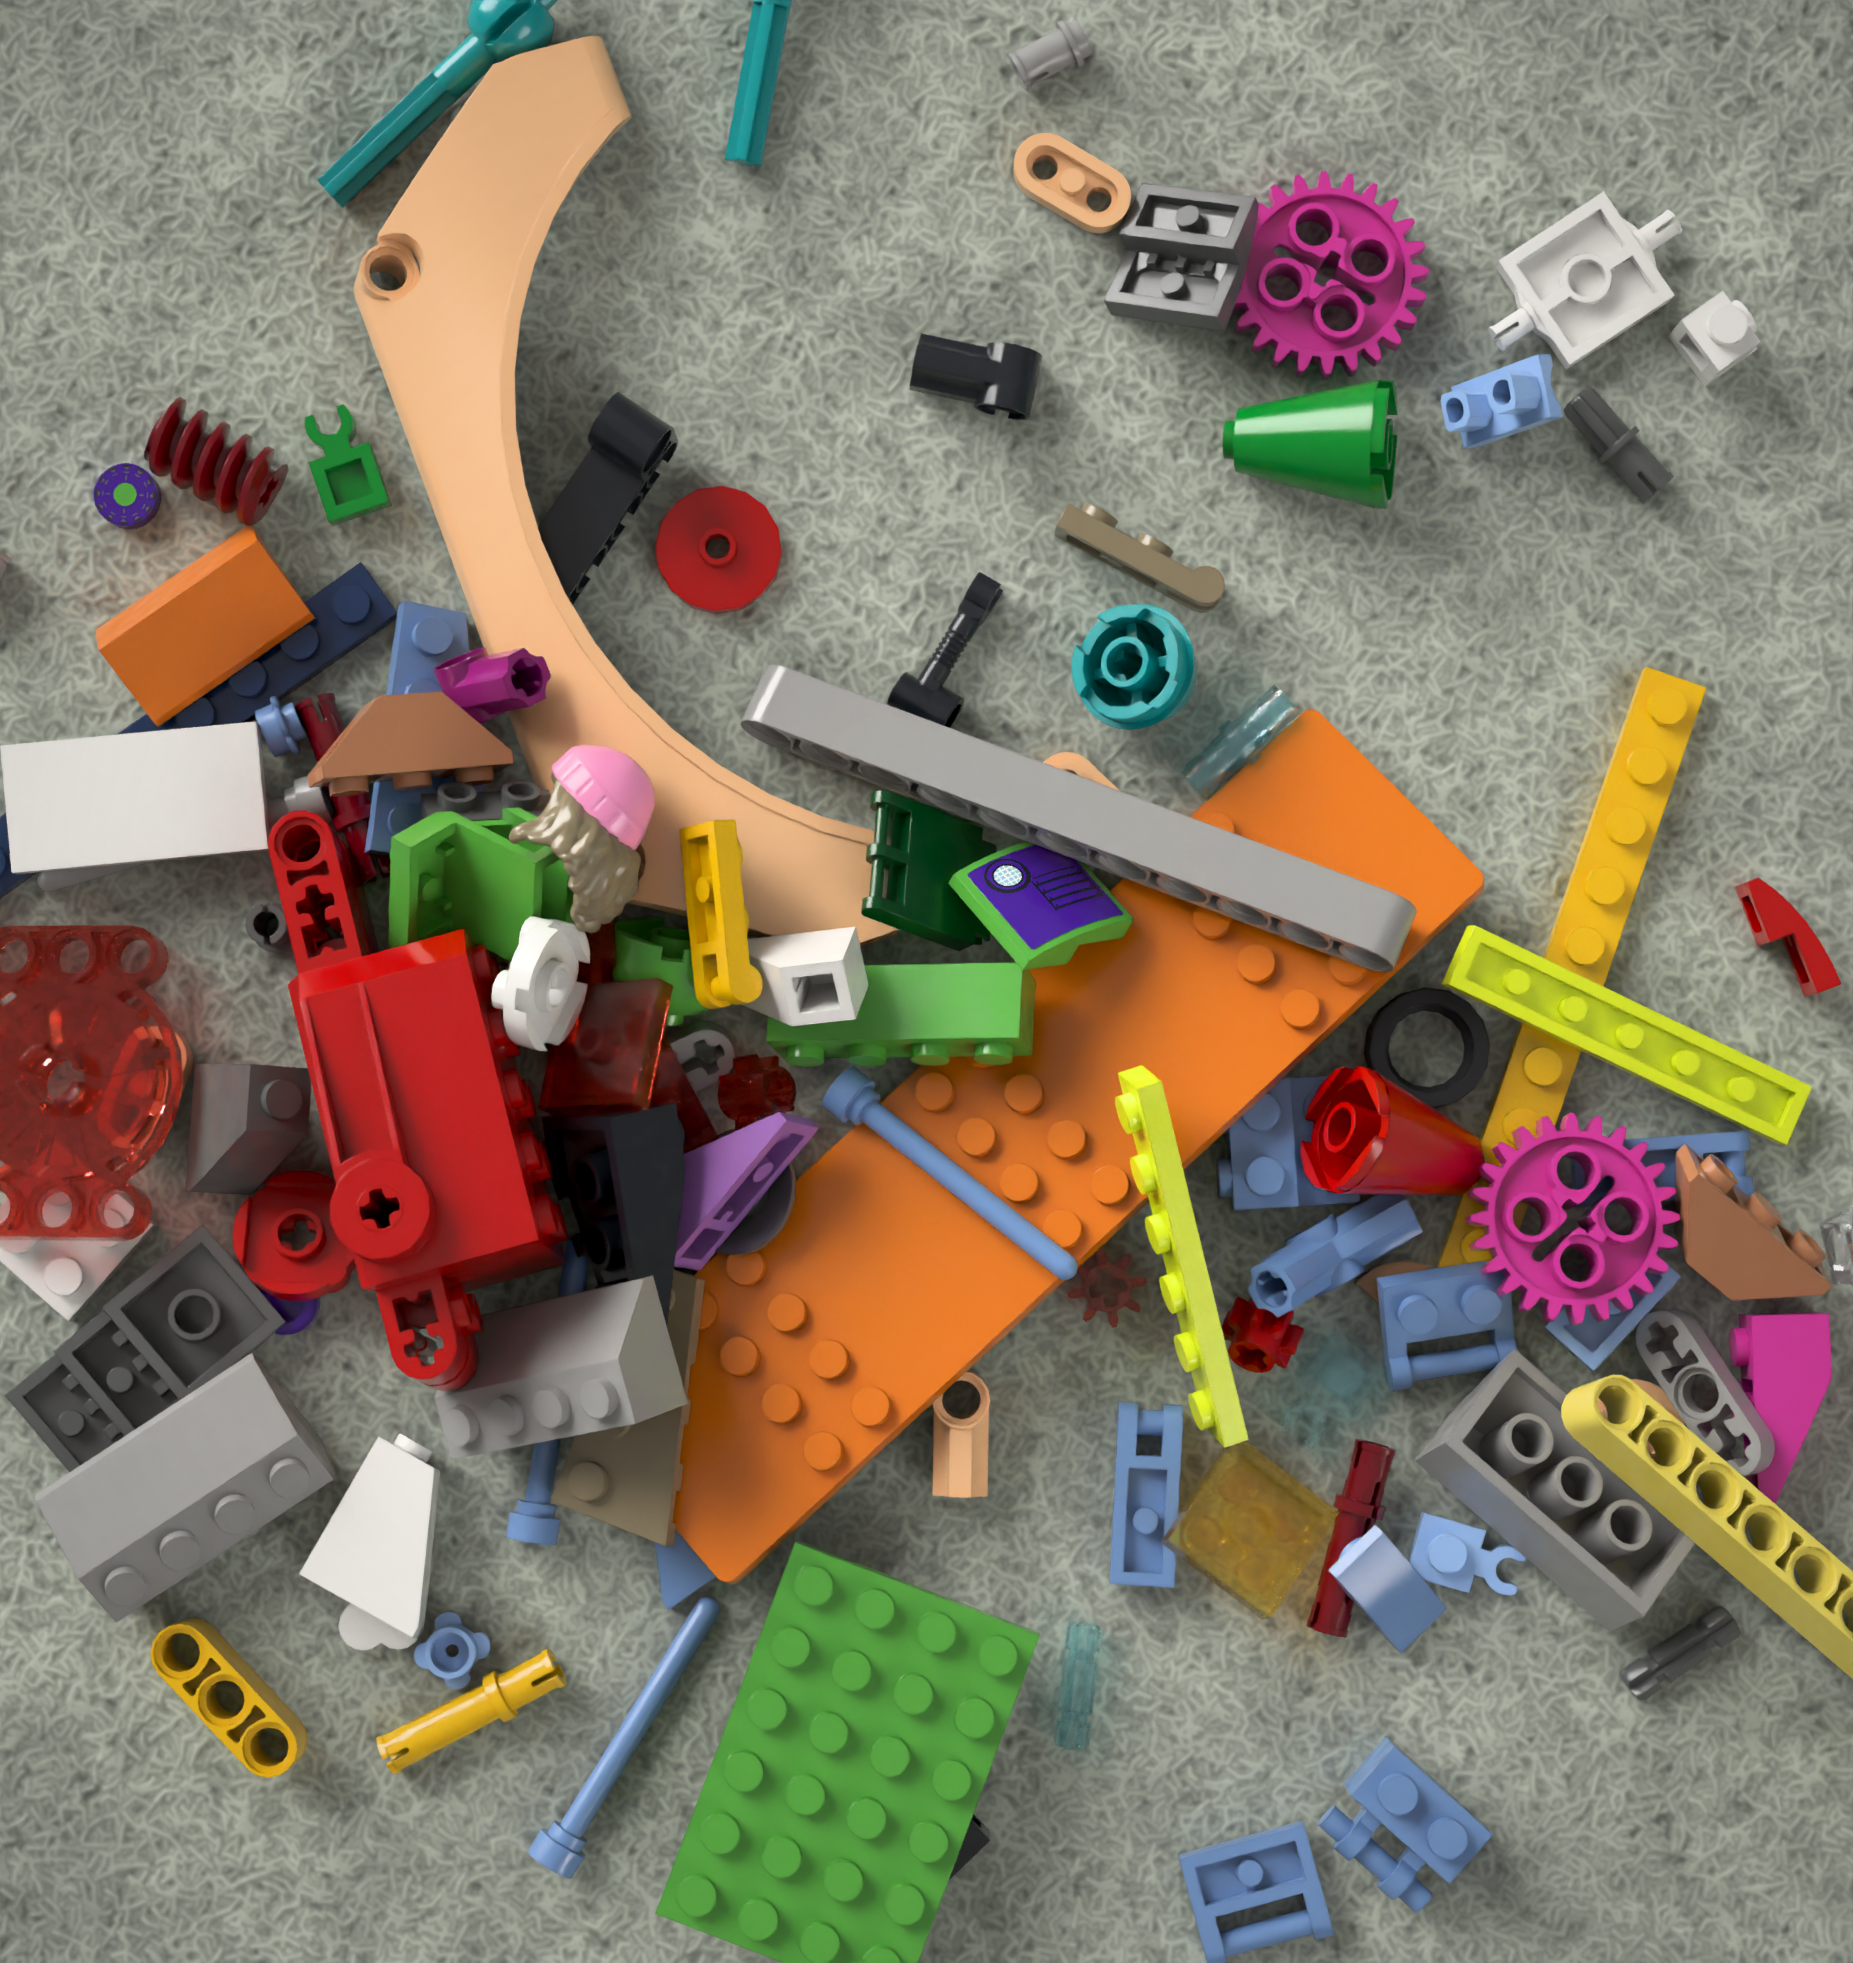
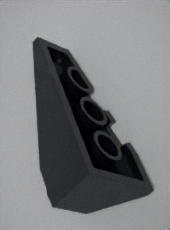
M633 1103L543 1116V1130L552 1170L551 1180L558 1201L570 1199L581 1232L572 1236L571 1240L577 1258L585 1256L593 1268L598 1283L594 1289L653 1276L667 1325L686 1170L683 1153L685 1133L683 1125L678 1118L676 1103Z

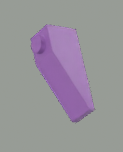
M777 1112L684 1154L686 1170L674 1267L698 1271L703 1268L714 1255L715 1250L724 1243L749 1213L753 1205L760 1200L817 1132L819 1127L811 1119Z

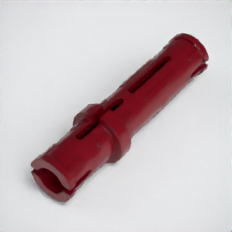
M334 693L317 695L319 700L317 704L324 722L319 720L312 698L301 701L295 706L317 763L345 729L335 703ZM327 786V791L330 796L329 786ZM369 792L353 796H330L337 817L333 818L335 830L337 833H344L359 874L360 884L364 885L377 881V873L370 855L375 857L382 878L389 877L390 857L365 853L371 810Z
M1355 1439L1351 1464L1342 1494L1336 1493L1333 1507L1338 1509L1334 1522L1335 1525L1319 1578L1315 1601L1306 1624L1307 1627L1313 1628V1630L1344 1638L1348 1634L1354 1601L1346 1594L1328 1570L1339 1560L1341 1552L1351 1541L1363 1537L1376 1525L1377 1520H1383L1386 1507L1381 1505L1388 1473L1396 1453L1394 1448L1363 1439Z

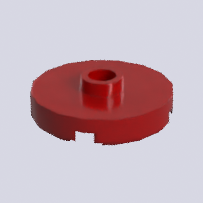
M725 486L697 489L676 501L661 521L655 543L658 569L671 592L691 608L713 614L741 611L753 604L765 591L767 592L776 580L782 559L779 529L766 506L745 491ZM716 538L725 539L730 544L728 554L719 559L712 558L707 554L708 544Z

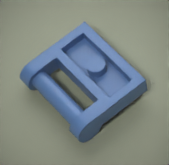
M1489 1260L1377 1278L1384 1367L1391 1392L1411 1389L1412 1382L1494 1369L1509 1352L1514 1349L1517 1350L1514 1339L1511 1292L1501 1297L1497 1294L1499 1285L1505 1277L1500 1271L1488 1275L1480 1273L1481 1268ZM1489 1330V1344L1407 1356L1406 1343Z
M1302 1821L1178 1854L1207 1963H1227V1957L1313 1934L1315 1940L1334 1935L1306 1829ZM1298 1894L1303 1896L1306 1909L1219 1932L1215 1917Z

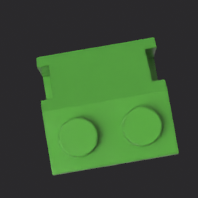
M519 807L502 808V819L471 821L453 811L435 812L392 836L390 849L388 946L395 948L446 934L450 931L465 929L476 944H485L489 951L511 962L519 945L521 928L530 916L556 919L573 924L570 910L573 904L574 893L568 887L570 876L565 871L563 862L551 851V847L533 844L527 840L513 844L509 840L510 832L516 825L538 817Z

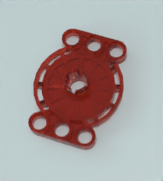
M133 925L0 927V953L5 945L16 940L24 941L28 948L27 962L22 969L8 974L4 973L0 967V1160L5 1164L0 1167V1191L5 1193L10 1201L9 1215L0 1224V1240H132L141 1235L150 1224L152 1205L146 1192L128 1179L142 1170L163 1145L177 1116L183 1086L181 1050L172 1024L155 998L144 990L157 982L165 973L169 961L168 950L163 941L156 935L142 927ZM72 941H85L89 947L90 954L87 964L76 973H65L60 965L62 950ZM133 941H146L151 951L149 963L138 973H126L121 965L123 950ZM12 992L17 995L7 1004L1 1001ZM136 996L137 999H135L130 1005L126 1002L130 998ZM149 1014L157 1023L165 1046H160L156 1035L147 1022ZM65 1061H70L73 1069L84 1073L85 1081H72L67 1091L58 1098L53 1099L52 1102L47 1088L49 1076L56 1066ZM167 1065H168V1080H169V1081H168V1086L166 1085V1066H167ZM126 1162V1164L119 1168L117 1171L115 1170L121 1164ZM64 1192L69 1196L72 1203L71 1215L66 1223L59 1227L51 1228L43 1219V1205L48 1197L54 1193ZM127 1193L134 1202L133 1217L123 1227L112 1228L107 1224L104 1217L105 1205L115 1194Z

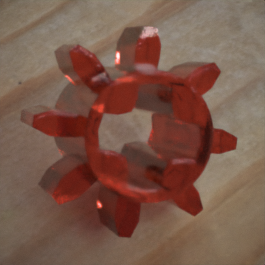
M757 1053L735 1057L733 1058V1067L736 1073L719 1076L720 1084L717 1093L719 1107L729 1119L735 1120L736 1131L777 1112L786 1113L794 1111L796 1100L795 1081L787 1069L778 1066V1056L759 1058Z
M1099 1248L1095 1254L1097 1265L1090 1269L1083 1265L1078 1268L1077 1273L1084 1277L1082 1287L1072 1288L1067 1292V1297L1075 1299L1084 1297L1089 1303L1083 1312L1082 1319L1087 1322L1092 1319L1098 1310L1106 1312L1107 1320L1111 1327L1114 1328L1118 1324L1116 1311L1124 1306L1132 1311L1140 1312L1142 1308L1130 1297L1132 1288L1143 1286L1147 1283V1280L1139 1276L1130 1278L1126 1273L1125 1269L1131 1262L1132 1256L1126 1253L1121 1256L1117 1264L1114 1265L1107 1263L1106 1253L1103 1248ZM1103 1269H1109L1112 1278L1123 1279L1124 1290L1115 1293V1304L1105 1306L1100 1296H1090L1089 1285L1099 1282L1098 1271Z

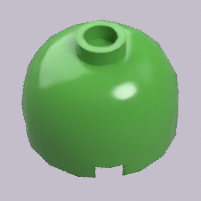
M634 917L617 921L609 948L610 971L618 992L630 1004L647 1010L646 1019L648 1021L668 1026L682 1025L685 1015L702 1014L709 1010L702 1006L696 998L689 930L662 927L665 919L657 917Z

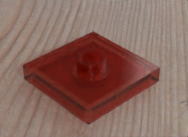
M659 978L588 984L581 1012L572 1030L558 1046L551 1044L538 1108L551 1115L649 1110L673 985Z

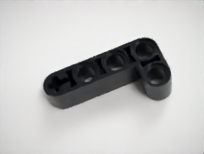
M619 392L609 399L595 419L588 435L591 449L538 526L544 547L564 592L572 605L590 580L586 576L587 572L593 564L599 567L626 527L621 524V521L627 512L634 515L660 476L656 469L662 460L667 463L670 461L678 445V439L672 426Z

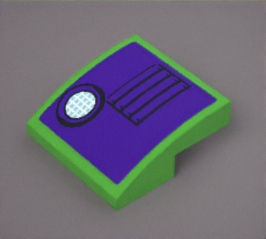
M1027 841L1002 849L954 873L948 883L1022 970L1068 964L1080 944L1121 939L1134 921V918L1085 863Z

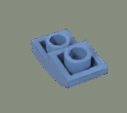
M1376 1525L1363 1537L1351 1541L1341 1552L1339 1560L1328 1570L1346 1594L1367 1614L1384 1638L1400 1653L1447 1609L1415 1568Z

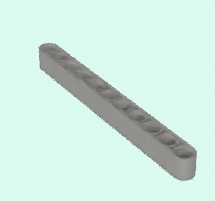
M766 666L740 724L748 734L771 746L1373 971L1386 973L1394 970L1417 913L1416 907L1410 901L1391 891L783 666Z

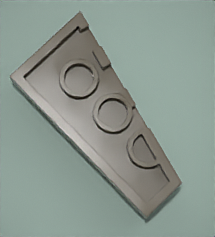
M674 1269L667 1329L687 1398L691 1365L696 1361L705 1280ZM687 1398L688 1404L636 1424L574 1436L551 1502L663 1546L674 1547L676 1523H673L676 1491L681 1490L683 1464L680 1463L684 1425H688L691 1399Z

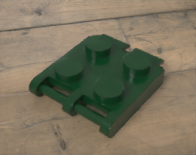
M886 790L874 791L871 794L870 808L876 812L874 843L869 844L866 850V861L872 864L869 896L862 899L861 914L956 951H961L972 945H982V939L990 941V931L948 884L954 873L997 852L996 845L982 840L983 828Z

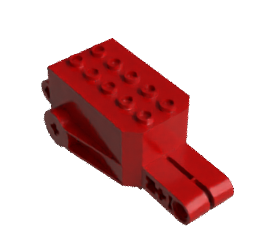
M306 810L292 811L282 816L273 825L268 837V849L298 970V975L288 983L289 993L336 1182L330 1200V1222L338 1240L353 1252L361 1288L375 1291L377 1294L391 1356L397 1368L406 1376L440 1391H453L470 1381L475 1375L479 1364L478 1347L474 1333L483 1331V1321L475 1295L473 1293L466 1295V1292L567 1264L562 1242L568 1240L565 1220L559 1203H552L546 1182L547 1179L552 1178L550 1161L543 1141L537 1142L530 1119L537 1116L534 1098L527 1079L521 1080L515 1056L521 1055V1048L519 1045L514 1044L506 1033L503 1022V1010L494 1008L491 1001L493 984L501 970L496 957L490 958L486 945H477L465 929L379 952L364 888L360 884L359 874L350 849L319 815ZM332 926L337 932H340L343 938L334 939L325 929ZM420 1329H427L428 1334L442 1342L444 1348L438 1349L436 1342L421 1334ZM434 1356L433 1358L435 1363L430 1364L428 1362V1357Z

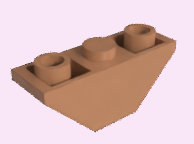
M442 691L382 695L367 703L357 713L308 774L309 788L329 786L330 796L332 797L368 793V783L392 781L393 790L397 792L422 790L432 787V778L455 776L456 782L477 786L495 782L494 773L513 764V755L510 748Z
M1685 1143L1676 1152L1675 1213L1680 1214V1220L1674 1222V1234L1690 1267L1731 1301L1824 1295L1833 1287L1821 1263L1826 1259V1254L1810 1235L1801 1229L1792 1234L1780 1224L1782 1221L1781 1215L1765 1197L1758 1192H1754L1748 1197L1735 1186L1738 1183L1737 1178L1719 1158L1710 1154L1704 1160Z

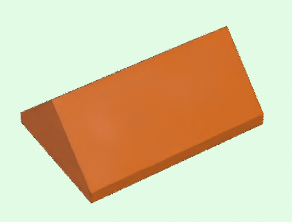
M250 525L236 532L95 630L99 652L150 719L159 727L315 617L253 525Z

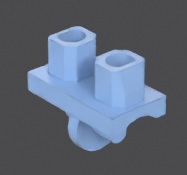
M1537 354L1452 386V391L1443 394L1440 400L1446 429L1449 432H1460L1463 448H1475L1563 417L1561 405L1556 399L1554 389L1551 386V371L1553 367L1551 354Z

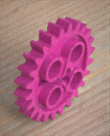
M1321 171L1316 188L1309 189L1305 180L1299 174L1294 177L1292 195L1287 196L1281 188L1274 184L1270 187L1268 194L1271 208L1269 209L1258 202L1259 207L1252 247L1233 310L1244 309L1245 314L1236 323L1235 331L1237 334L1255 329L1258 333L1251 348L1254 354L1263 350L1268 345L1276 349L1272 361L1273 368L1277 369L1289 356L1296 359V377L1302 378L1309 363H1318L1322 380H1328L1334 363L1338 362L1341 363L1346 374L1352 377L1357 371L1358 356L1360 355L1373 367L1379 364L1382 358L1378 346L1379 343L1393 351L1399 348L1402 340L1394 326L1412 331L1417 318L1405 307H1421L1427 294L1411 285L1425 281L1429 274V268L1411 264V261L1422 255L1426 246L1424 242L1405 241V237L1411 232L1415 221L1413 218L1394 222L1392 216L1399 202L1396 198L1387 201L1382 206L1374 203L1378 187L1374 182L1366 188L1362 195L1353 192V174H1347L1340 189L1331 188L1327 171ZM1313 221L1319 223L1325 228L1328 234V241L1318 246L1305 244L1299 239L1296 227L1304 222ZM1282 247L1288 250L1294 259L1277 256L1275 249ZM1367 251L1374 253L1380 258L1384 271L1376 276L1362 275L1355 270L1351 257L1359 252ZM1327 264L1336 270L1333 279H1330L1325 287L1315 283L1314 280L1317 271L1322 270L1324 265ZM1274 276L1288 277L1298 288V295L1286 301L1274 299L1265 288V282ZM1354 292L1362 295L1369 294L1374 298L1375 303L1372 305L1363 303ZM1329 306L1343 307L1352 316L1353 326L1346 331L1331 330L1324 324L1321 318V311Z
M1568 1113L1562 1118L1560 1131L1558 1132L1548 1116L1542 1117L1536 1121L1537 1138L1525 1127H1519L1512 1132L1517 1150L1500 1142L1492 1148V1151L1501 1166L1484 1163L1478 1169L1479 1175L1489 1183V1187L1473 1188L1468 1192L1467 1197L1483 1205V1211L1465 1218V1224L1483 1228L1484 1232L1483 1237L1469 1245L1470 1251L1489 1250L1492 1257L1481 1268L1480 1273L1488 1275L1500 1271L1505 1278L1499 1285L1497 1294L1501 1297L1514 1291L1516 1288L1521 1291L1522 1295L1518 1311L1522 1313L1530 1310L1538 1301L1542 1302L1544 1322L1554 1321L1562 1307L1566 1309L1570 1325L1582 1323L1586 1307L1589 1308L1597 1322L1609 1319L1608 1300L1621 1312L1632 1309L1633 1302L1628 1289L1630 1288L1642 1296L1651 1294L1654 1288L1645 1273L1661 1275L1669 1269V1266L1656 1255L1657 1251L1671 1250L1678 1245V1241L1662 1233L1663 1226L1680 1220V1214L1662 1210L1661 1201L1670 1198L1676 1193L1675 1187L1656 1188L1653 1181L1661 1174L1665 1165L1657 1163L1645 1167L1640 1160L1648 1148L1646 1142H1642L1629 1150L1625 1148L1623 1143L1627 1128L1624 1126L1615 1129L1608 1137L1603 1136L1602 1117L1600 1116L1590 1119L1584 1131H1580L1575 1113ZM1561 1158L1574 1159L1583 1168L1585 1178L1581 1189H1569L1559 1180L1557 1165ZM1604 1177H1609L1613 1182L1612 1187L1579 1218L1577 1223L1580 1227L1563 1235L1540 1262L1535 1261L1532 1258V1252L1566 1220L1567 1214L1565 1211L1582 1203ZM1611 1202L1622 1205L1630 1214L1632 1221L1631 1229L1625 1236L1612 1232L1606 1225L1604 1218L1605 1208ZM1517 1203L1529 1204L1540 1214L1541 1226L1537 1235H1525L1514 1225L1512 1215ZM1565 1248L1576 1249L1587 1260L1588 1271L1582 1282L1572 1281L1561 1270L1560 1258Z

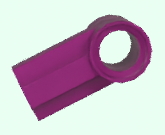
M485 647L478 648L453 657L433 669L443 693L480 724L504 712L528 708L546 698L545 689L547 682L551 678L549 668L543 656L532 655L525 648L488 655Z

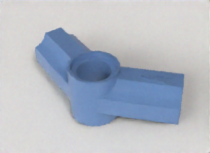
M1376 1194L1337 1217L1331 1214L1314 1223L1313 1227L1304 1232L1300 1231L1284 1241L1285 1248H1281L1267 1256L1250 1269L1252 1278L1247 1290L1258 1309L1271 1311L1278 1318L1300 1306L1313 1296L1317 1298L1348 1282L1366 1270L1364 1265L1408 1243L1423 1231L1415 1213L1403 1195Z

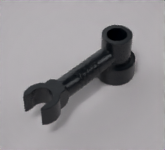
M981 572L976 575L958 608V613L950 624L948 631L945 632V637H942V642H939V647L935 649L936 652L932 654V658L928 660L918 679L905 672L892 689L887 705L951 728L962 709L964 698L943 685L950 675L951 669L954 668V663L958 662L957 658L961 657V653L967 647V642H970L978 627L983 624L1001 597L1003 590L1000 589V583Z

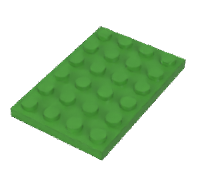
M796 1540L655 1914L782 1963H918L1040 1633Z

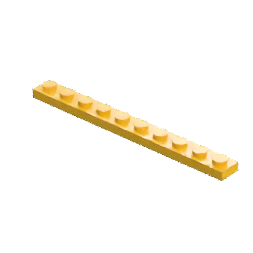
M1645 667L1641 672L1543 958L1601 986H1604L1706 691V687L1649 667ZM1520 1022L1480 1138L1485 1163L1501 1166L1492 1151V1148L1500 1142L1517 1150L1512 1132L1519 1127H1525L1537 1138L1536 1121L1540 1118L1548 1116L1554 1126L1556 1125L1581 1053L1580 1050ZM1481 1177L1470 1190L1479 1187L1488 1188L1489 1183ZM1469 1191L1460 1195L1436 1265L1437 1268L1492 1259L1489 1250L1470 1251L1469 1245L1483 1237L1484 1232L1483 1228L1465 1224V1218L1483 1211V1205L1467 1197ZM1517 1203L1513 1209V1222L1518 1230H1520L1528 1207L1526 1203Z

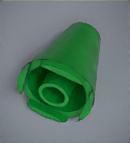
M1375 380L1239 408L1235 421H1225L1223 457L1224 459H1234L1235 471L1238 473L1371 508L1387 509V500H1391L1393 493L1397 435H1393L1392 419H1386L1387 415H1398L1397 393L1394 380Z

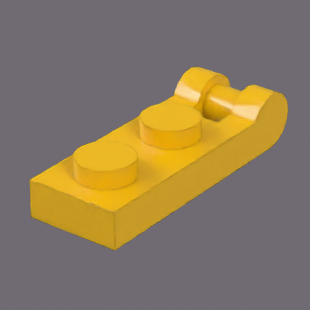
M736 819L711 820L679 829L696 998L707 1009H718L730 1006L731 1004L739 1005L755 1001L761 994L763 981L761 974L754 966L750 965L747 940L749 914L743 899L741 878L743 850L737 837Z

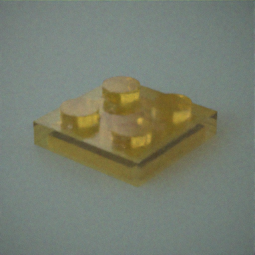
M1243 1441L1222 1449L1161 1543L1260 1619L1265 1620L1273 1616L1339 1513L1259 1451Z

